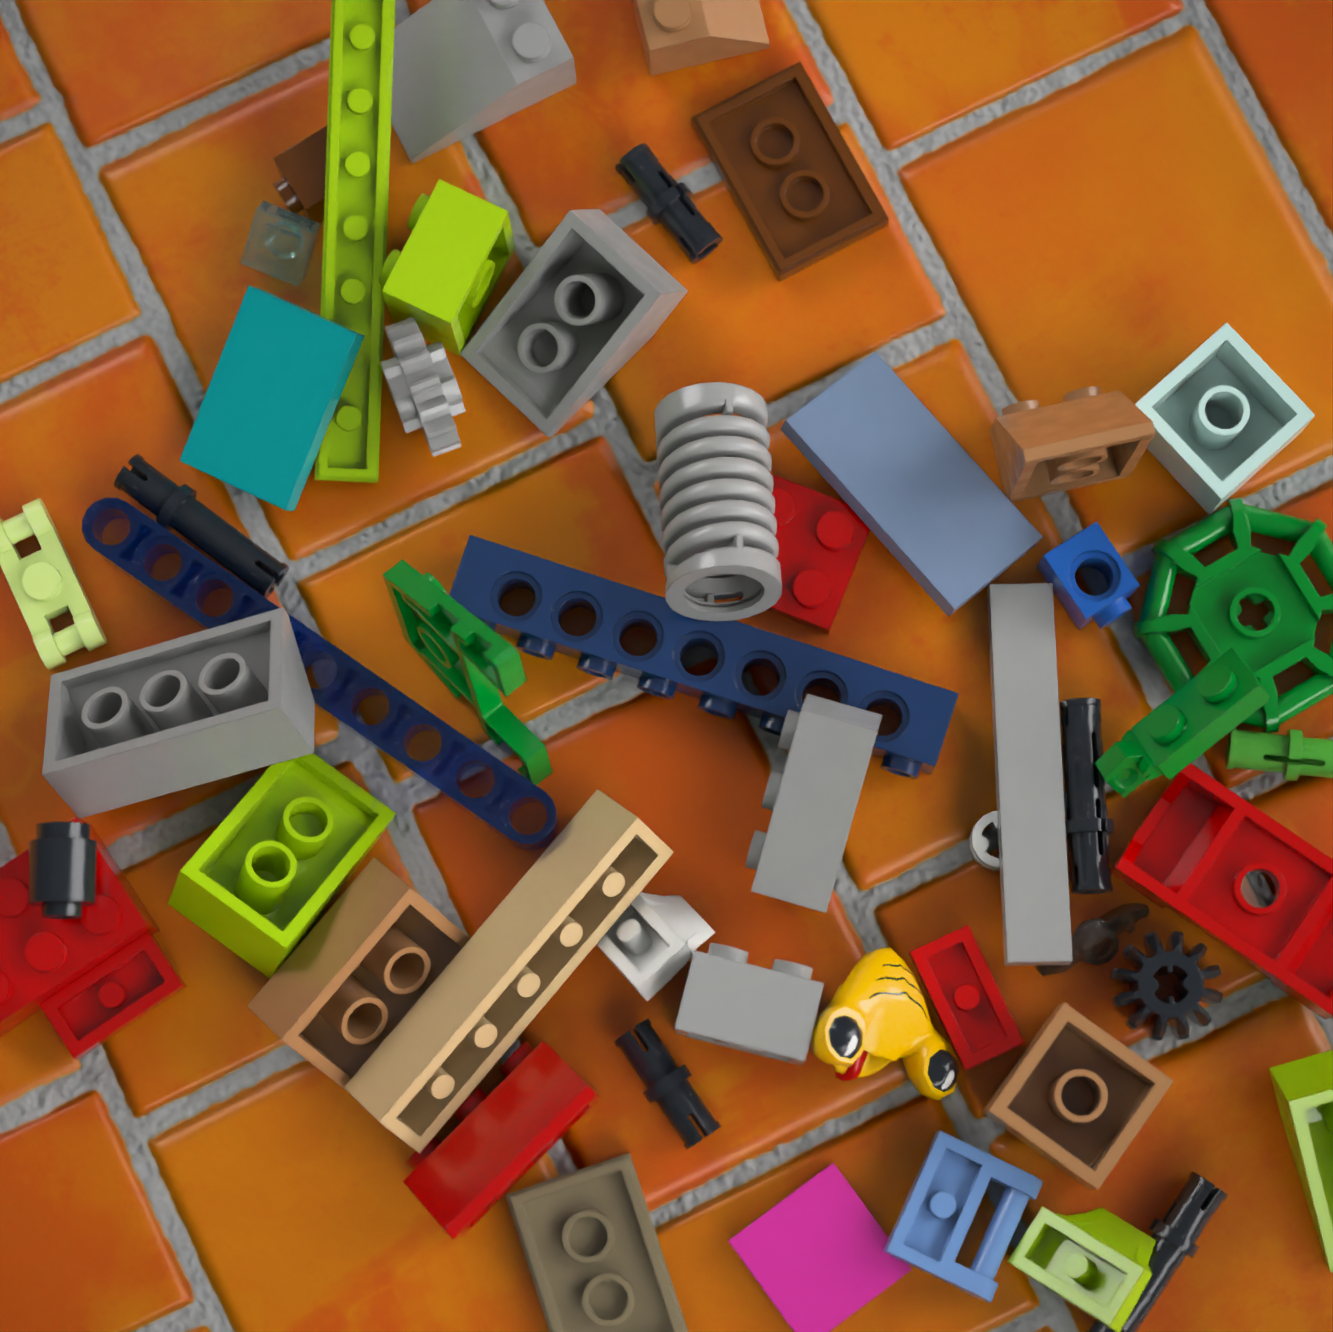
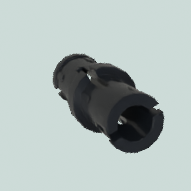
M646 143L634 147L619 160L620 163L616 165L615 170L634 189L648 208L646 211L648 218L653 224H661L669 232L692 264L700 262L717 249L718 244L723 241V237L705 219L690 199L692 191L685 183L676 182L661 165Z
M647 1018L633 1029L647 1052L642 1050L630 1030L616 1039L614 1043L621 1049L648 1088L643 1092L650 1104L654 1101L658 1103L684 1142V1147L688 1150L703 1139L688 1116L693 1118L705 1137L716 1131L721 1125L718 1121L716 1122L688 1081L692 1074L685 1064L681 1067L677 1065L651 1026V1021Z

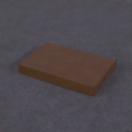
M801 62L691 117L692 127L779 282L888 226L889 218Z

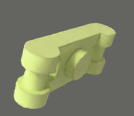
M37 498L22 505L24 512L5 521L0 517V566L32 634L40 658L46 668L51 670L66 663V655L85 646L88 651H92L107 644V640L54 522L41 498ZM35 535L42 549L21 559L15 543ZM70 611L75 624L55 633L49 620Z

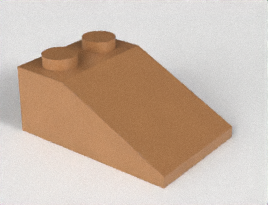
M1098 386L1071 391L1063 396L1064 402L1040 407L1038 400H1026L1004 407L1002 409L1003 416L995 417L990 435L1005 496L1011 502H1017L1129 477L1155 435L1152 420L1120 390L1102 394Z

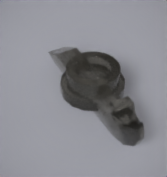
M1141 903L1123 904L1108 911L1099 918H1091L1083 922L1071 937L1073 961L1069 965H1034L1042 976L1065 972L1080 961L1093 965H1103L1109 962L1119 949V939L1117 936L1125 930L1129 934L1133 932L1137 921L1149 915L1150 910L1148 906Z

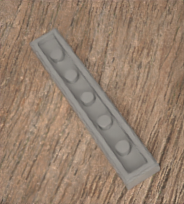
M1053 583L989 584L986 592L1004 966L1069 965L1073 958Z

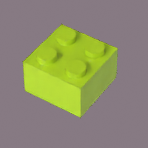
M439 179L430 196L423 193L416 201L407 224L408 229L413 231L402 252L394 249L389 254L381 270L379 284L384 286L382 294L393 324L414 317L425 340L431 343L441 341L444 349L461 356V351L469 341L515 250V243L507 210Z

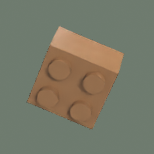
M1064 1002L1054 1008L982 1113L1087 1189L1098 1190L1174 1080Z

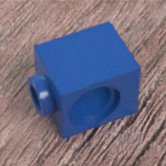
M1098 522L1093 523L1043 555L1037 566L1045 581L1053 583V593L1078 630L1092 621H1095L1098 627L1102 629L1132 609L1127 599L1133 595L1139 587V583ZM1086 567L1100 571L1106 579L1107 591L1097 596L1084 593L1076 584L1075 572Z

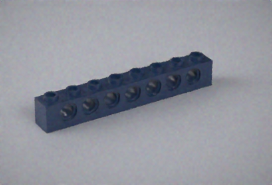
M473 535L469 536L449 593L451 598L496 633L517 639L516 648L526 654L546 660H552L554 652L579 659L576 666L577 669L608 680H612L614 673L619 672L639 679L637 688L657 697L672 700L675 691L700 699L697 707L718 717L734 719L736 711L759 718L761 720L758 727L777 736H781L788 710L800 713L803 706L802 696L813 686H826L835 692L839 703L863 710H868L876 705L887 706L897 714L899 729L888 736L877 735L871 755L883 759L880 766L882 769L910 779H917L919 771L928 774L933 772L959 693L738 621L714 622L685 617L672 610L664 597ZM514 588H525L531 591L536 596L533 608L522 616L506 614L501 609V601L508 591ZM583 607L593 612L596 616V623L587 634L572 636L560 627L562 617L572 608ZM634 627H645L655 634L657 643L648 654L642 656L631 655L620 645L625 632ZM703 646L710 649L716 655L718 663L713 671L703 676H695L683 668L681 658L692 647ZM765 666L771 669L777 676L778 686L768 695H753L742 684L741 678L743 674L751 667Z

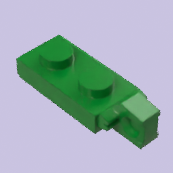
M1230 648L1131 728L1132 730H1128L1121 738V741L1115 742L1095 762V765L1105 781L1125 798L1146 780L1150 781L1163 774L1170 780L1266 704L1270 696L1244 659L1233 648Z

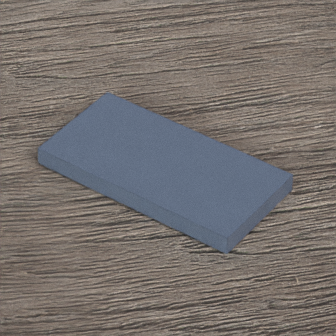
M876 352L872 353L786 419L781 427L782 432L948 617L1034 548L1043 538Z

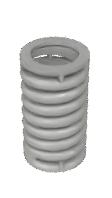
M710 382L683 387L668 394L658 403L654 411L657 466L659 468L660 510L662 511L663 553L665 554L663 559L664 576L667 579L665 583L666 602L675 612L696 620L717 622L751 617L769 609L777 603L782 595L780 562L776 559L779 555V544L775 537L777 534V520L773 515L775 513V497L772 495L774 482L773 476L770 473L772 470V458L768 452L770 448V434L766 430L768 424L767 404L760 394L738 384ZM721 413V415L706 416V415ZM732 413L742 415L744 417L732 415ZM743 596L742 600L714 603V600L731 599ZM693 597L703 598L704 600L701 601V600L695 599V598H693Z

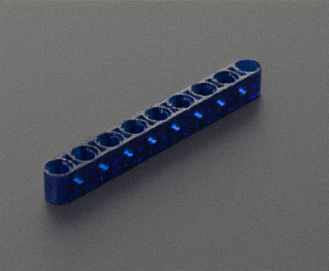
M103 498L94 502L86 510L82 519V532L86 542L106 562L204 630L279 609L274 603L128 502L119 498ZM118 518L129 520L130 531L121 543L116 545H106L103 543L102 532L110 521ZM168 553L180 555L182 562L178 574L166 581L154 579L153 566L161 556ZM217 589L232 591L233 603L225 614L218 617L205 615L203 611L204 601L212 591ZM289 615L305 672H307L309 666L321 659L331 660L337 665V675L329 686L322 689L311 688L316 708L513 845L524 850H538L546 847L555 839L559 830V814L552 798L544 790ZM381 695L387 698L389 701V712L380 723L365 725L358 721L357 709L360 702L366 697ZM422 731H433L439 734L442 739V747L439 753L428 761H416L408 753L411 739ZM473 767H485L494 773V785L491 791L480 798H470L465 796L460 790V781L463 774ZM526 803H537L547 810L545 826L539 832L532 835H523L512 826V817L515 810Z

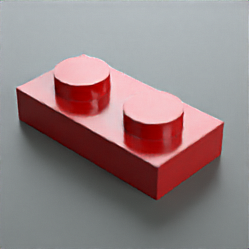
M969 925L908 953L963 1071L1024 1044L1022 1036Z
M146 932L40 1003L39 1006L72 1057L80 1059L187 986L154 935Z

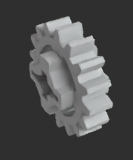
M414 317L386 326V334L394 358L380 363L405 432L409 433L421 428L433 457L461 447V441L452 416L466 412L458 383L441 341L426 346Z

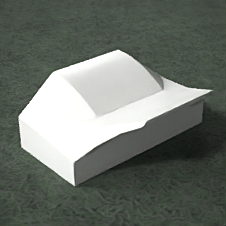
M641 891L596 946L648 1002L693 957L694 950L696 951L699 946L716 932L680 895L661 896Z

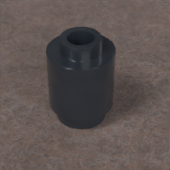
M45 822L37 824L36 839L30 840L28 904L42 907V918L79 919L82 918V907L96 905L97 841L90 839V824L80 822Z

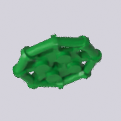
M1241 498L1227 499L1225 507L1170 539H1158L1151 549L1155 557L1139 621L1132 626L1134 638L1142 639L1174 693L1194 678V675L1170 638L1171 635L1187 631L1207 663L1200 672L1230 648H1233L1247 663L1270 698H1268L1269 701L1242 723L1260 727L1263 733L1278 732L1279 725L1333 694V638L1329 655L1313 647L1316 638L1314 634L1321 614H1333V594L1320 597L1300 565L1310 554L1333 591V542L1325 531L1328 526L1319 518L1313 522L1244 504ZM1251 532L1295 544L1292 546L1288 556L1279 553L1276 556L1260 552L1262 549L1251 546ZM1227 534L1229 535L1234 551L1206 567L1193 556L1194 553ZM1178 573L1194 582L1186 605L1187 612L1186 614L1167 615L1176 574ZM1247 598L1252 605H1259L1263 602L1268 607L1269 613L1262 619L1265 629L1256 631L1251 625L1245 627L1241 625L1237 618L1242 612L1241 605L1239 604L1241 600ZM1302 661L1315 674L1278 696L1273 677Z

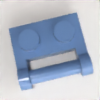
M938 1131L934 1135L883 1252L951 1284L977 1299L991 1303L999 1285L993 1280L1028 1200H1036L1043 1181L949 1134ZM990 1180L1005 1189L969 1269L954 1261Z

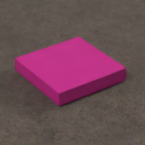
M833 1162L728 1240L794 1332H830L912 1270L907 1263L883 1252L889 1239Z

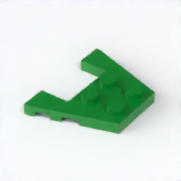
M402 559L384 573L383 578L405 640L456 699L463 695L476 708L483 731L495 745L498 746L504 741L520 757L522 766L518 771L534 788L553 772L546 746L503 704L499 693L500 690L507 697L527 681L518 650L451 598L434 576L428 572L422 575Z

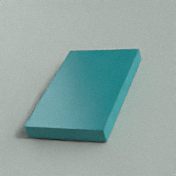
M248 285L179 461L281 509L295 511L365 335L258 287Z

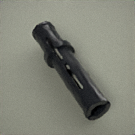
M136 454L128 461V464L132 466L131 470L125 466L121 469L114 481V486L118 490L124 491L156 515V524L166 532L172 529L176 530L256 590L264 599L274 592V588L271 587L273 583L277 586L280 585L289 570V566L284 562L278 561L196 499L197 492L189 485L184 484L179 487L147 463L139 454Z
M1097 698L1067 699L1060 702L1063 726L1064 773L1067 793V821H1065L1066 837L1069 840L1071 860V893L1087 895L1112 892L1109 835L1114 834L1113 819L1107 818L1105 779L1095 765V762L1103 755L1101 700Z
M1193 1171L1188 1176V1181L1163 1219L1154 1218L1148 1228L1153 1232L1151 1237L1156 1240L1148 1264L1152 1275L1120 1332H1136L1185 1257L1189 1256L1193 1259L1200 1248L1195 1244L1196 1240L1222 1201H1225L1228 1196L1221 1189L1215 1188L1214 1184ZM1097 1320L1094 1321L1088 1331L1086 1330V1332H1116Z

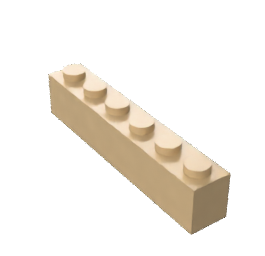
M597 789L344 1088L381 1124L420 1154L674 852L637 816Z

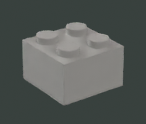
M710 943L708 954L694 950L675 1025V1033L801 1066L806 1059L824 985L822 982L810 980L813 968L780 959H774L772 970L746 964L749 952L716 943Z

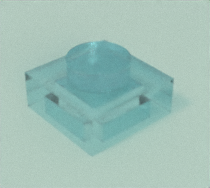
M263 201L255 211L240 263L298 287L306 277L321 224Z

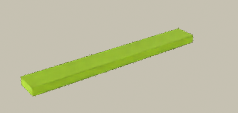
M331 0L320 316L365 336L316 456L315 480L378 483L382 366L380 362H383L385 299L382 294L384 286L379 284V277L386 261L395 0Z

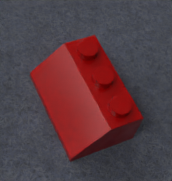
M544 1040L535 1049L527 1041L523 1043L499 1068L506 1078L489 1095L481 1088L475 1091L453 1114V1117L460 1124L442 1142L434 1136L420 1154L415 1151L406 1161L414 1171L403 1182L453 1240L464 1237L601 1098Z

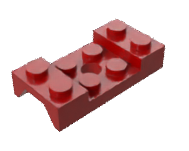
M1190 763L1171 779L1111 868V874L1162 909L1165 907L1169 908L1272 979L1270 983L1324 1020L1333 1018V859ZM1260 871L1267 874L1273 880L1276 893L1274 900L1268 907H1254L1244 899L1241 892V883L1247 873Z

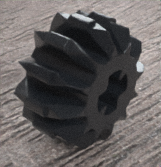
M1174 931L1170 934L1165 951L1158 935L1155 932H1150L1143 936L1146 955L1132 945L1122 950L1121 953L1124 959L1135 970L1132 971L1124 968L1112 970L1111 980L1130 985L1129 992L1120 993L1112 998L1113 1006L1123 1007L1132 1002L1137 1009L1127 1018L1125 1023L1132 1030L1142 1025L1147 1017L1151 1018L1148 1030L1150 1040H1162L1168 1022L1177 1040L1189 1038L1190 1028L1186 1016L1200 1027L1207 1026L1212 1020L1209 1013L1198 1004L1199 1001L1207 1004H1217L1222 1001L1223 994L1216 989L1204 988L1205 980H1211L1221 975L1220 967L1218 965H1210L1204 969H1199L1196 963L1207 951V947L1203 943L1194 945L1185 955L1182 954L1184 945V934L1182 932ZM1157 970L1159 976H1164L1171 972L1177 976L1178 980L1173 987L1179 995L1176 1002L1173 996L1162 1000L1155 996L1154 993L1158 989L1159 983L1153 975Z

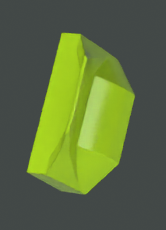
M1042 1206L1007 1262L1100 1323L1116 1332H1120L1152 1275L1148 1264L1156 1240L1102 1207L1086 1213L1063 1215L1054 1213Z

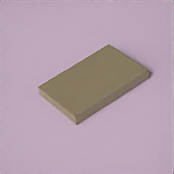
M630 1153L506 1194L549 1332H688Z

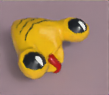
M881 947L868 952L856 964L845 982L838 987L831 1003L816 1017L810 1043L813 1054L821 1061L833 1064L835 1067V1078L842 1081H851L857 1077L872 1075L880 1071L891 1061L901 1058L913 1087L921 1095L934 1100L944 1098L954 1092L959 1073L957 1057L951 1045L932 1025L924 996L905 961L895 951L887 947Z

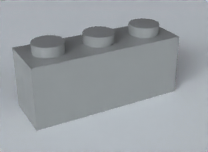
M807 694L800 713L788 710L778 744L779 748L790 750L784 773L771 771L761 806L762 808L772 810V817L767 833L755 830L745 867L757 870L751 889L752 892L824 913L827 912L881 722V714Z

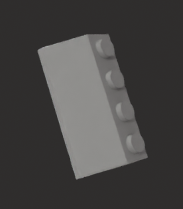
M282 607L51 675L43 777L79 818H84L314 753L315 701L289 615Z

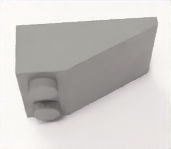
M432 0L394 27L391 124L412 164L577 83L574 57L544 0Z
M600 209L570 210L461 351L460 355L547 437H551L651 339L688 290Z

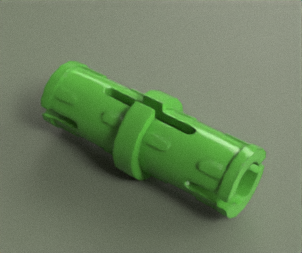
M1234 728L1228 733L1225 766L1226 769L1240 768L1282 773L1284 780L1297 781L1299 775L1333 778V740L1303 737L1302 730L1288 729L1286 735L1237 730V728Z

